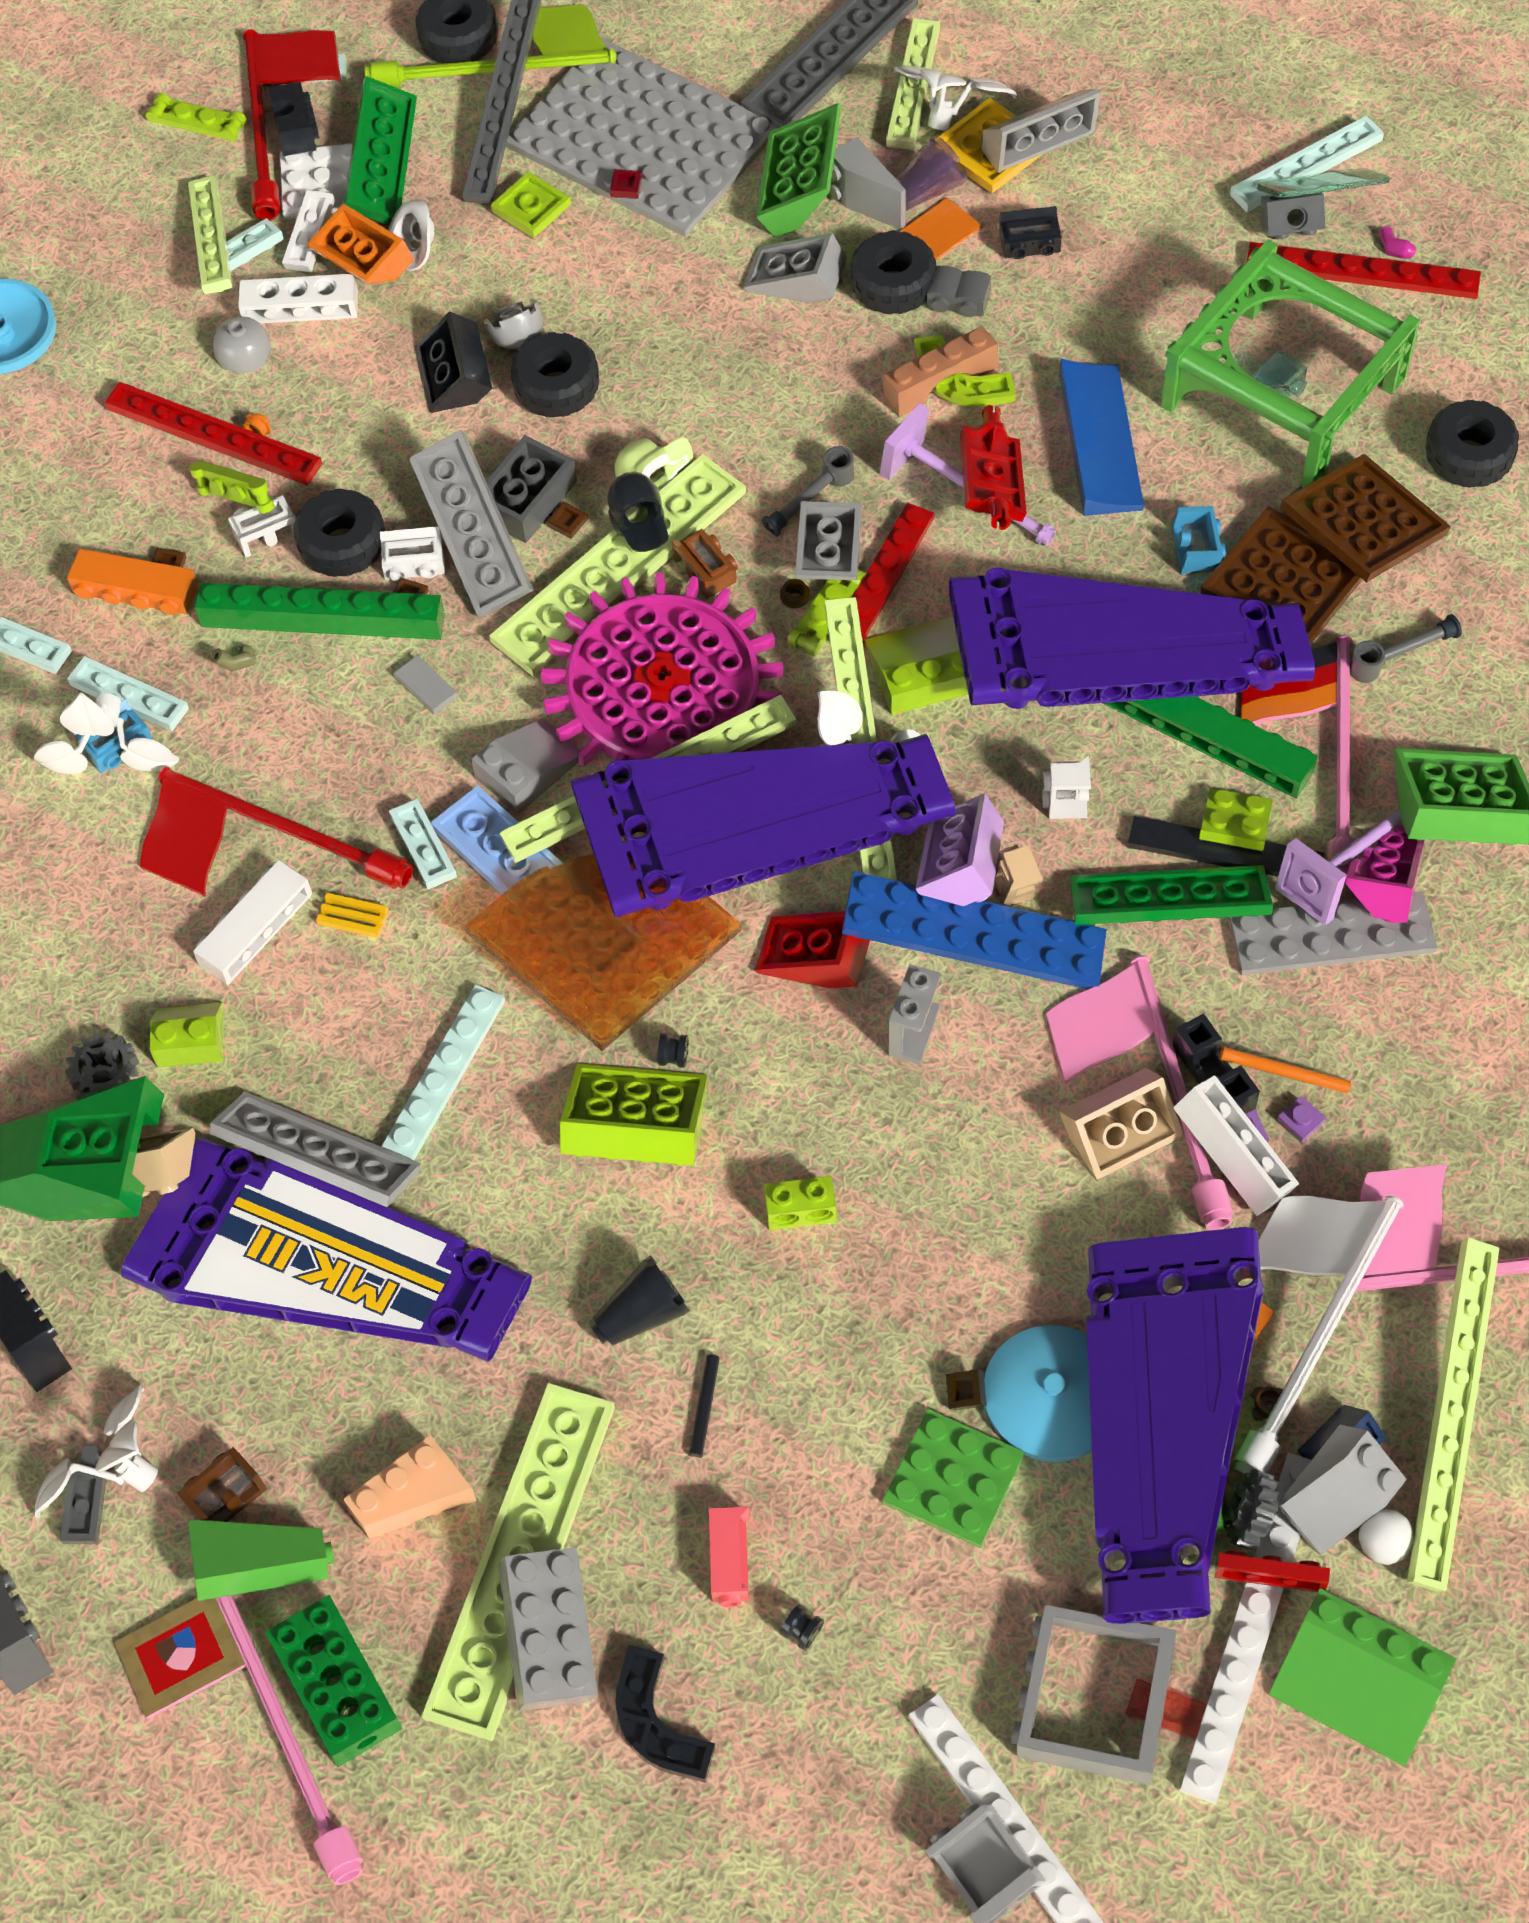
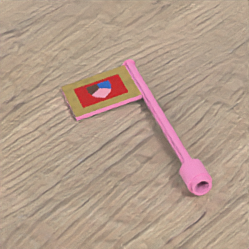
M232 1595L198 1601V1598L114 1642L147 1719L247 1667L319 1828V1838L314 1842V1847L328 1878L333 1879L335 1885H342L354 1880L363 1872L361 1867L363 1859L349 1828L339 1827L338 1824H334Z

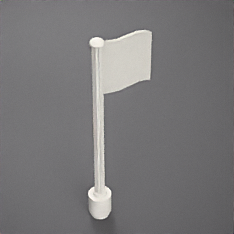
M1387 1195L1384 1198L1385 1201L1347 1202L1314 1196H1290L1282 1198L1259 1239L1261 1269H1275L1311 1276L1345 1275L1263 1428L1260 1427L1258 1431H1249L1234 1458L1236 1464L1233 1471L1244 1478V1474L1246 1472L1250 1473L1251 1469L1269 1473L1282 1448L1277 1443L1279 1439L1277 1435L1395 1216L1399 1209L1404 1207L1402 1200L1397 1196Z

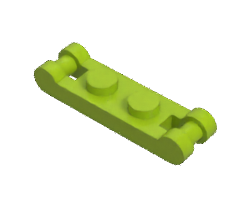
M164 93L157 94L154 99L155 105L150 107L146 113V118L150 122L233 142L239 136V128H243L247 121L246 116L240 111L225 112L171 99Z
M197 461L189 466L192 477L197 480L196 488L201 496L209 494L255 507L261 514L271 512L275 508L272 497L267 494L268 486L263 478L205 461Z
M858 570L857 580H846L850 582L848 587L840 584L842 580H828L797 627L791 630L787 644L795 648L798 646L806 649V653L816 656L829 637L824 607L825 600L852 598L867 573ZM808 632V633H810V634H812V635H815V636H812V637L810 638V637L806 636V633Z

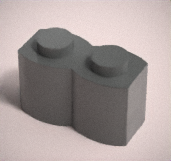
M937 266L935 279L927 291V307L940 313L956 311L966 317L984 316L991 291V276L980 271H961L954 267Z

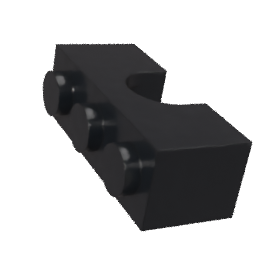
M301 82L268 87L283 156L316 151L314 139L319 138V133L309 92H303Z
M1203 1013L1175 1028L1173 1048L1196 1081L1201 1084L1215 1075L1245 1114L1255 1110L1260 1090L1242 1065L1233 1069L1227 1061L1219 1059L1222 1038Z

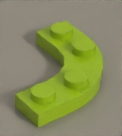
M943 335L914 339L916 358L944 345ZM1011 372L985 376H970L964 373H957L943 379L932 390L944 400L968 407H984L987 405L1016 402Z

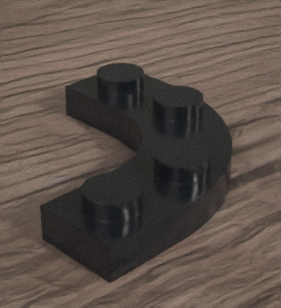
M629 1645L616 1689L617 1717L626 1741L634 1752L649 1765L673 1775L706 1783L716 1748L715 1743L682 1735L665 1727L657 1717L654 1709L655 1691L665 1656L663 1653Z

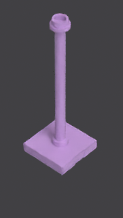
M919 403L885 441L880 475L890 480L913 455L964 488L962 472L920 446L924 442L930 409ZM1027 515L1023 522L1013 520L1036 535V543L1040 545L1042 543L1047 546L1056 534V530L1052 528L1051 524L1047 523L1043 526Z
M1400 809L1395 810L1328 861L1295 838L1287 844L1275 889L1302 907L1323 925L1328 924L1334 918L1347 876L1339 868L1401 823Z

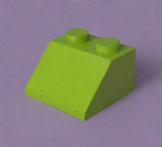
M215 1002L157 1008L150 1021V1052L157 1067L223 1061V1003Z

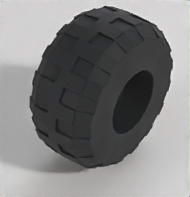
M426 0L421 4L416 15L415 23L419 44L425 54L439 63L449 64L478 61L492 50L498 38L496 13L489 0Z
M896 230L877 233L863 241L855 250L850 269L851 285L857 299L874 311H879L883 314H903L915 310L927 301L928 288L935 279V271L937 270L934 252L925 241L917 236H913L911 233L897 232ZM896 270V271H901V272H900V273H888L887 271Z
M549 332L545 335L535 336L520 347L512 359L511 380L519 403L530 410V412L551 418L565 417L579 412L594 399L599 387V369L595 353L586 342L567 333ZM554 372H562V373H564V374H562V375H560V376H553V377L546 376V375H548V374H550V373H554Z
M1466 400L1455 402L1441 409L1436 414L1434 420H1432L1426 439V458L1433 470L1452 484L1469 488L1488 486L1501 480L1512 468L1518 451L1519 432L1512 418L1498 406L1495 407L1486 401ZM1463 440L1476 441L1482 446L1468 445Z
M335 489L321 492L319 495L308 500L296 515L293 531L296 547L306 565L317 573L332 577H345L362 572L380 557V532L385 531L379 508L372 499L354 490ZM337 529H351L349 532L342 535H329L331 532Z

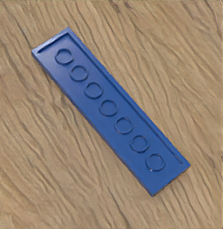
M854 871L851 877L841 934L1078 988L1090 989L1100 986L1107 929L1092 925H1075L1074 921L987 901L973 902L966 906H960L918 894L916 885Z

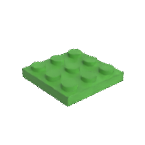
M927 1408L887 1490L883 1504L981 1549L1025 1452Z

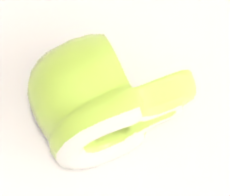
M680 437L665 447H658L647 438L637 439L619 452L614 463L615 476L617 478L625 472L637 471L650 477L654 471L663 466L665 473L661 471L652 478L660 491L691 464L693 460L692 448L685 437Z

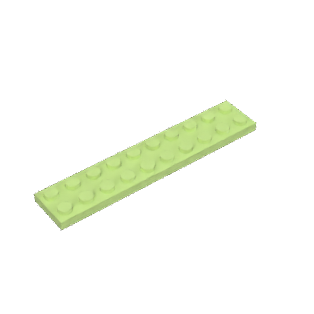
M702 454L659 491L664 510V523L669 537L664 545L651 551L636 552L632 550L624 536H621L615 530L611 531L489 635L490 642L534 677L557 657L549 653L548 642L550 638L572 644L578 638L579 634L570 630L565 624V615L568 612L589 624L599 615L591 605L590 593L594 591L603 597L609 607L618 604L624 599L622 596L623 578H628L633 588H637L673 557L671 540L681 541L700 529L704 530L746 493V486ZM641 506L627 519L631 523H639L648 518V512L645 507Z
M547 1384L422 1714L424 1720L493 1742L514 1684L498 1565L504 1556L564 1548L615 1409L614 1402L554 1384Z

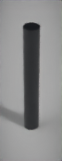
M706 1355L689 1449V1456L703 1457L720 1357L716 1355Z

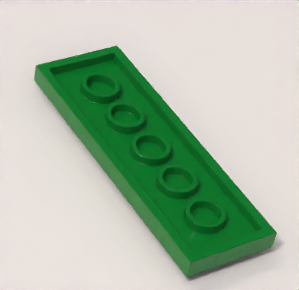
M365 76L361 86L343 204L365 217L390 225L396 211L402 205L417 96Z
M1264 865L1070 875V892L1075 925L1125 924L1129 922H1159L1162 920H1193L1200 918L1222 919L1239 916L1257 917L1260 915H1272L1273 903Z

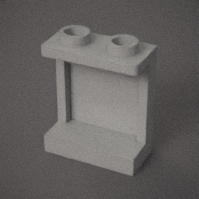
M909 964L889 1019V1056L921 1065L940 1011V1004L932 1002L940 981L939 972Z
M976 1803L959 1816L962 1821L952 1830L946 1827L936 1833L930 1839L933 1845L925 1852L929 1858H934L973 1912L970 1915L974 1923H996L1047 1881L994 1807L986 1804L979 1806Z

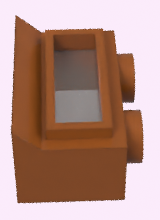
M700 529L681 541L671 540L674 561L676 563L681 560L685 561L686 573L689 579L691 576L699 578L702 582L703 596L706 599L737 582V563L731 554L724 555L722 553L721 545L714 534L708 536L703 529Z

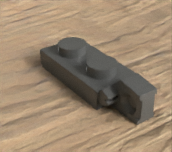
M82 1446L81 1465L96 1468V1464L101 1456V1451L97 1449V1446ZM76 1471L70 1475L66 1488L60 1541L63 1544H99L106 1478L81 1471Z

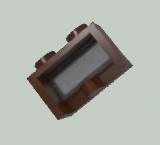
M232 1447L227 1452L219 1454L212 1461L211 1465L198 1476L191 1477L177 1494L198 1520L229 1522L264 1493L267 1488L258 1473Z

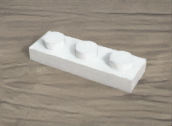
M306 190L282 261L285 269L312 272L318 253L308 248L306 244L330 219L336 201L332 193Z

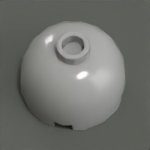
M529 299L531 305L524 306L522 301L509 305L493 313V321L484 320L487 332L494 343L508 350H519L527 341L541 334L544 319L536 299Z
M238 316L224 321L217 328L213 338L216 361L225 370L229 369L240 374L253 372L266 363L269 354L271 355L272 347L267 331L259 322L250 317Z

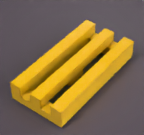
M326 893L325 904L322 903L320 908L321 914H318L316 921L318 925L379 938L388 914V908L380 904ZM332 904H333V905H337V906L346 907V908L355 909V910H360V911H364V912H368V913H363V912H359V911H354V910H350V909H345V908H341V907H336V906H332ZM328 914L373 923L376 925L375 927L360 923L329 917Z

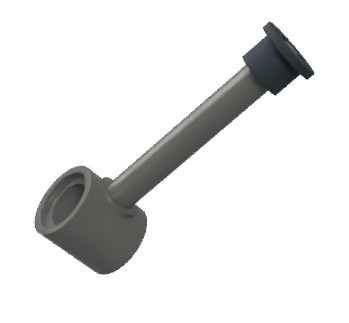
M834 446L828 449L824 454L823 473L779 512L774 511L770 516H764L762 518L764 527L778 537L781 534V529L787 525V520L800 510L801 501H810L829 483L833 486L849 484L854 478V457L850 449L844 446Z
M1453 614L1447 615L1445 620L1437 623L1436 627L1386 648H1383L1375 641H1362L1354 648L1350 662V675L1362 683L1372 682L1379 677L1385 661L1440 638L1443 640L1451 637L1459 638L1462 634L1460 622Z

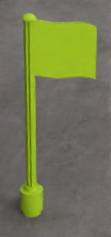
M584 4L539 9L533 41L541 56L528 57L525 70L611 63L613 65L616 62L615 50L607 48L598 34L592 13ZM398 60L372 62L371 65H365V76L393 87L401 88L402 82L410 79L493 73L496 60L414 67L400 65Z

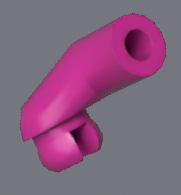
M1391 227L1380 229L1378 234L1387 255L1401 259H1410L1415 255L1416 247L1410 241L1395 238Z

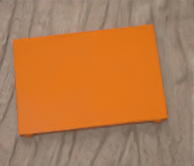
M947 197L899 232L911 233L913 236H917L931 247L937 260L971 234L979 231L982 225Z

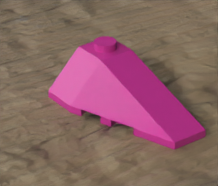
M1400 824L1379 838L1378 844L1375 847L1365 849L1364 855L1360 860L1355 858L1350 863L1345 882L1374 918H1380L1389 923L1408 922L1425 840L1408 839L1404 826Z

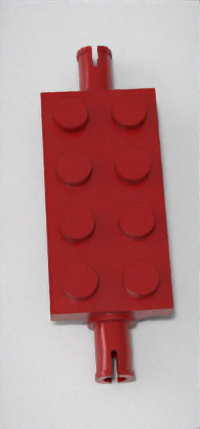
M987 405L982 409L983 424L976 428L964 425L960 433L965 508L977 513L991 514V526L997 529V522H999V530H1005L1010 526L1011 520L1023 522L1027 514L1020 439L1008 436L1004 424L1001 423L1000 408L995 406L994 413L993 405Z

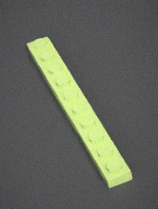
M856 597L825 600L824 607L836 691L854 698L862 711V725L856 733L850 734L851 741L846 744L877 742ZM891 839L880 845L859 851L862 873L897 881Z
M779 695L652 758L742 752L795 726L796 718L782 695ZM618 778L615 780V782L621 783L626 781L627 779ZM603 781L604 788H607L605 781ZM575 796L501 831L500 836L512 859L517 863L584 830L585 827Z
M1469 1237L1461 1241L1407 1583L1439 1593L1447 1590L1499 1255V1247Z

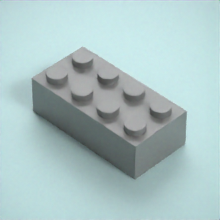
M577 1547L504 1556L498 1567L518 1711L591 1701L598 1693Z

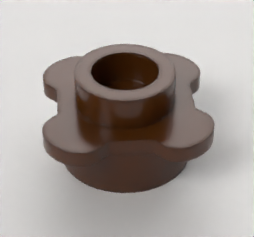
M1256 1387L1252 1391V1398L1255 1400V1407L1251 1412L1253 1418L1258 1421L1268 1418L1283 1389ZM1271 1402L1273 1406L1268 1407L1266 1403Z

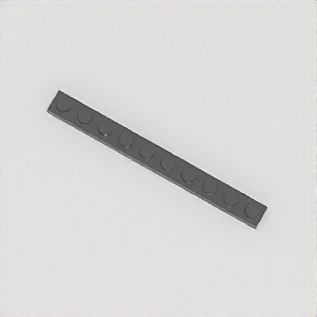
M511 0L463 191L464 202L492 204L542 0Z

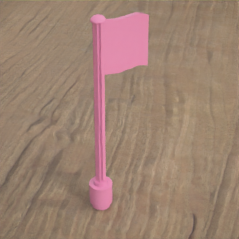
M1135 956L1131 960L1130 967L1110 980L1100 984L1099 987L1090 988L1067 998L1046 1013L1065 1084L1085 1070L1128 1052L1155 1034L1175 1104L1187 1095L1148 966L1150 959L1147 956ZM1180 1118L1198 1177L1196 1186L1192 1189V1195L1200 1222L1205 1224L1208 1230L1225 1228L1232 1223L1231 1216L1234 1213L1225 1182L1212 1177L1204 1147Z
M1448 1164L1369 1172L1366 1174L1362 1183L1359 1202L1385 1201V1196L1394 1195L1402 1200L1404 1207L1399 1209L1355 1292L1455 1281L1458 1265L1435 1268L1442 1234V1185ZM1529 1257L1497 1261L1495 1276L1529 1273Z

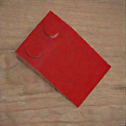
M845 911L772 916L755 971L762 975L825 988L857 987L870 940L841 934Z

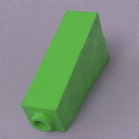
M205 1520L188 1521L198 1601L329 1579L327 1564L334 1563L331 1542L324 1543L322 1528Z

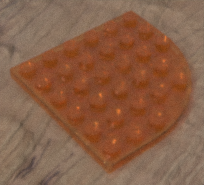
M586 855L566 859V863L550 869L548 866L543 867L526 876L467 923L465 931L590 1042L603 1051L742 931V924L709 896L690 902L676 899L665 909L656 910L650 907L615 918L594 855ZM631 863L630 866H631V869H632V871H633V870H635V869H634L633 863ZM655 887L651 891L659 893L664 891L665 888ZM639 891L641 899H644L642 891Z

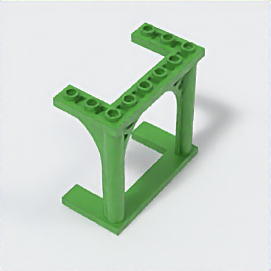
M1267 239L1260 248L1253 250L1248 262L1243 267L1239 266L1236 269L1232 280L1227 285L1224 284L1220 287L1216 298L1211 304L1206 303L1195 322L1187 324L1179 340L1171 342L1165 353L1167 364L1163 372L1165 381L1161 390V396H1163L1161 408L1171 413L1188 392L1197 390L1218 393L1243 405L1309 442L1301 486L1305 487L1327 473L1335 434L1379 382L1384 378L1382 390L1392 395L1406 379L1420 319L1409 315L1403 322L1277 255L1278 244ZM1270 300H1301L1327 310L1386 343L1326 414L1322 416L1254 379L1236 363L1229 347V334L1233 324L1242 314L1253 320ZM1217 329L1222 330L1221 334H1215ZM1208 342H1215L1222 346L1216 351H1206L1201 348ZM1224 358L1226 362L1222 363L1219 359Z

